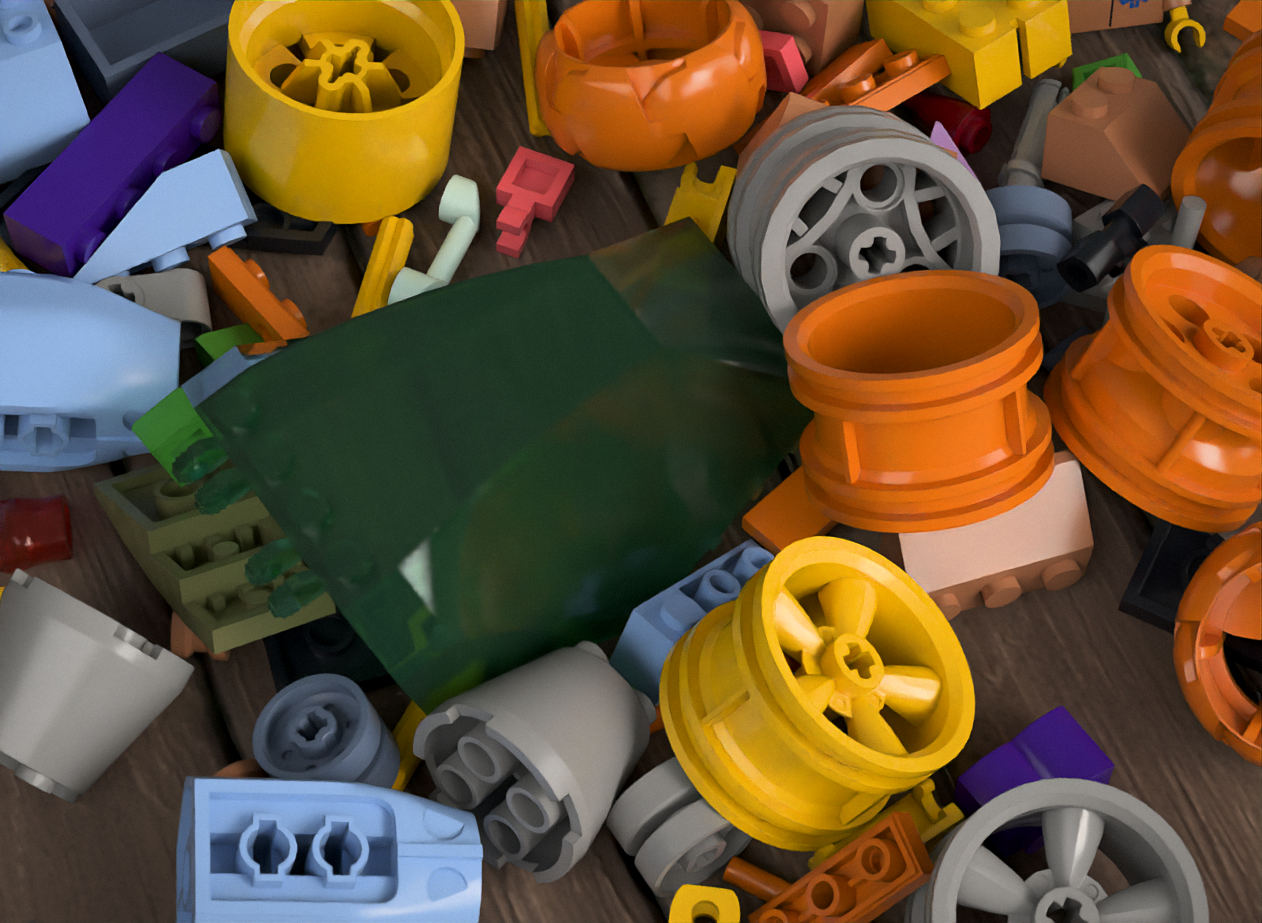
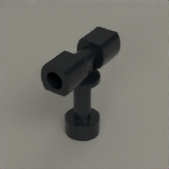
M1141 184L1124 193L1101 217L1104 225L1102 231L1097 230L1080 239L1056 264L1064 281L1072 289L1081 293L1098 285L1107 274L1111 278L1123 274L1133 256L1139 250L1150 246L1142 237L1166 213L1165 206L1160 197L1145 184Z

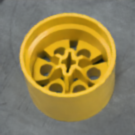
M235 0L230 12L228 25L223 142L225 151L230 153L242 182L258 197L284 212L317 222L333 221V224H357L381 220L387 216H393L409 209L426 197L441 179L450 153L465 45L463 26L454 5L450 0Z

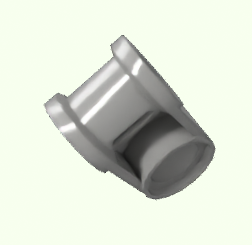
M175 268L162 273L126 277L112 276L102 279L94 285L112 293H118L119 296L143 307L180 321V350L194 349L195 338L204 333L212 332L206 280L196 270Z

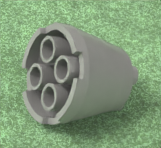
M16 568L0 598V764L15 771L14 775L49 794L53 793L65 801L74 804L79 793L84 794L183 691L195 667L163 647L148 642L144 637L82 601L37 577L32 578L29 574Z
M581 641L575 647H564L554 650L443 702L418 725L413 740V754L423 760L425 759L436 789L428 795L429 799L471 812L475 816L480 845H482L483 849L482 859L498 870L506 862H509L531 872L537 883H549L564 876L583 858L610 809L616 802L649 744V726L657 718L656 709L644 693L632 689L628 682L609 665L607 656L601 648L589 641Z

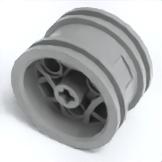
M863 105L825 107L801 114L776 129L751 154L736 179L728 206L727 241L734 269L749 295L769 315L771 321L782 335H784V330L791 319L801 309L818 298L860 281L900 273L906 266L912 264H919L915 271L964 270L996 276L999 273L1001 239L995 210L981 183L959 160L935 145L928 136L916 127L890 112ZM874 165H883L884 175L881 182L871 190L862 191L860 189V180L863 173ZM916 167L919 168L922 173L916 174ZM813 195L811 200L805 205L806 201ZM932 200L933 217L922 224L917 203ZM805 253H815L814 266L808 273L798 277L791 276V266L797 257Z

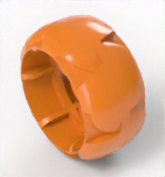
M582 0L566 9L558 19L554 29L547 30L543 34L537 46L534 65V78L541 116L554 142L568 154H578L598 168L623 172H644L678 167L698 160H704L727 149L740 140L754 122L755 114L763 107L767 86L761 35L751 13L738 0Z
M1262 521L1223 541L1200 565L1179 603L1175 617L1174 646L1172 651L1178 684L1193 715L1216 741H1223L1242 759L1258 767H1262V700L1260 699L1255 704L1236 684L1226 662L1223 643L1226 639V632L1233 636L1262 640Z

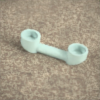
M454 175L449 180L440 202L439 219L453 224L427 274L408 267L402 268L398 273L390 291L387 305L388 313L406 320L419 319L432 311L444 297L448 284L475 234L479 232L480 201L475 181L459 175Z

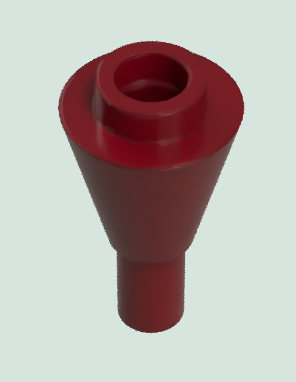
M924 90L900 103L918 114V118L931 132L936 121L940 122L964 158L970 153L975 154L979 152L991 136V113L988 107L980 110L968 101L936 93L929 94Z

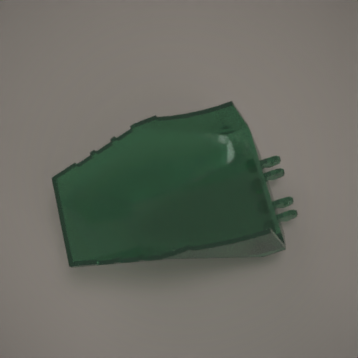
M689 216L586 255L532 263L477 276L426 291L379 309L285 340L236 345L182 385L191 405L213 434V437L197 440L185 452H181V455L175 457L176 460L171 464L173 465L172 474L179 484L185 483L190 485L193 482L196 483L201 478L203 479L204 475L210 474L228 459H231L236 468L220 471L208 483H204L201 488L197 489L198 492L194 494V505L201 515L213 516L216 513L219 514L228 505H232L249 491L253 490L287 536L269 542L260 549V552L248 559V562L244 564V575L251 585L263 586L266 583L269 584L270 581L276 579L278 575L285 573L302 559L310 568V570L293 574L281 586H277V589L272 591V594L267 597V607L273 616L284 619L292 616L294 613L299 612L302 607H306L324 592H327L397 684L428 716L446 700L554 650L564 647H575L581 641L598 644L614 636H621L634 608L686 578L709 549L712 552L722 541L720 535L750 499L755 501L764 490L762 484L789 452L794 454L799 448L801 435L815 416L814 411L799 402L790 389L787 369L788 362L785 358L782 333L771 321L756 293Z

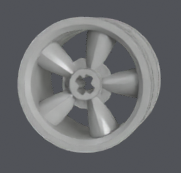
M1073 778L1045 779L1010 789L993 798L947 833L928 854L934 865L930 879L908 896L904 923H956L957 903L991 913L1008 915V923H1054L1050 918L1046 917V913L1050 914L1060 908L1067 912L1064 923H1209L1207 897L1200 873L1186 845L1174 829L1158 813L1132 795L1099 782ZM1027 826L1042 827L1049 869L1036 872L1025 881L991 851L981 845L989 835L1003 830ZM1097 849L1117 866L1130 887L1107 896L1101 885L1087 875Z

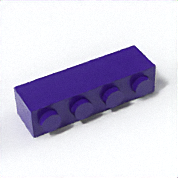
M158 51L3 213L14 251L58 276L73 279L160 174L184 164L202 143L210 141L216 135L223 121L216 81Z

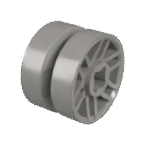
M676 757L658 765L632 784L614 803L606 819L608 828L626 854L636 856L635 866L658 897L674 896L682 885H698L728 865L734 855L738 856L753 839V837L741 831L721 816L705 800L687 777Z

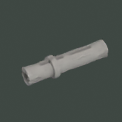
M1042 79L1034 84L1029 106L1023 119L1008 165L1006 163L1002 165L997 181L1000 187L1028 185L1045 189L1047 179L1041 178L1047 116L1051 110L1070 94L1069 89L1064 87L1060 91L1058 100H1056L1061 82L1053 79Z

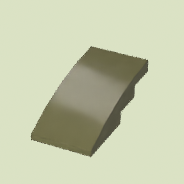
M219 456L182 488L160 463L93 484L96 498L122 541L149 580L180 619L215 655L336 613L333 589L302 564L300 540L270 517L267 493L222 456Z

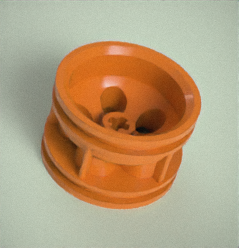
M1165 244L1147 246L1133 256L1124 274L1111 287L1107 298L1110 318L1106 324L1094 334L1084 335L1074 340L1065 351L1061 361L1049 373L1043 387L1044 403L1049 409L1054 428L1071 452L1097 478L1126 500L1158 518L1187 529L1208 533L1230 532L1244 525L1254 513L1258 504L1262 502V284L1233 266L1199 251Z

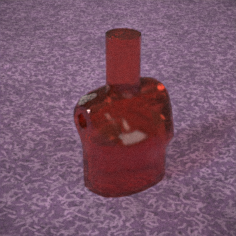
M65 494L39 498L17 497L0 500V571L2 573L13 574L16 568L25 571L37 565L73 559L72 524Z

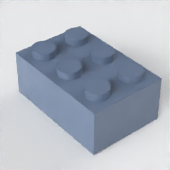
M53 0L62 41L104 106L125 87L158 51L208 78L226 71L229 16L235 0Z

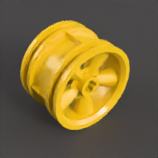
M829 536L804 538L785 547L747 580L737 600L726 602L714 608L696 625L684 633L667 654L661 671L659 685L661 715L667 737L678 762L698 792L721 816L741 831L763 843L790 851H818V849L830 843L835 845L841 842L857 828H860L876 816L885 806L891 794L905 792L923 782L935 771L954 759L964 748L969 739L975 715L974 687L965 654L952 627L934 601L906 572L884 556L856 542ZM783 652L801 665L794 675L785 660ZM841 715L847 727L848 736L830 721Z

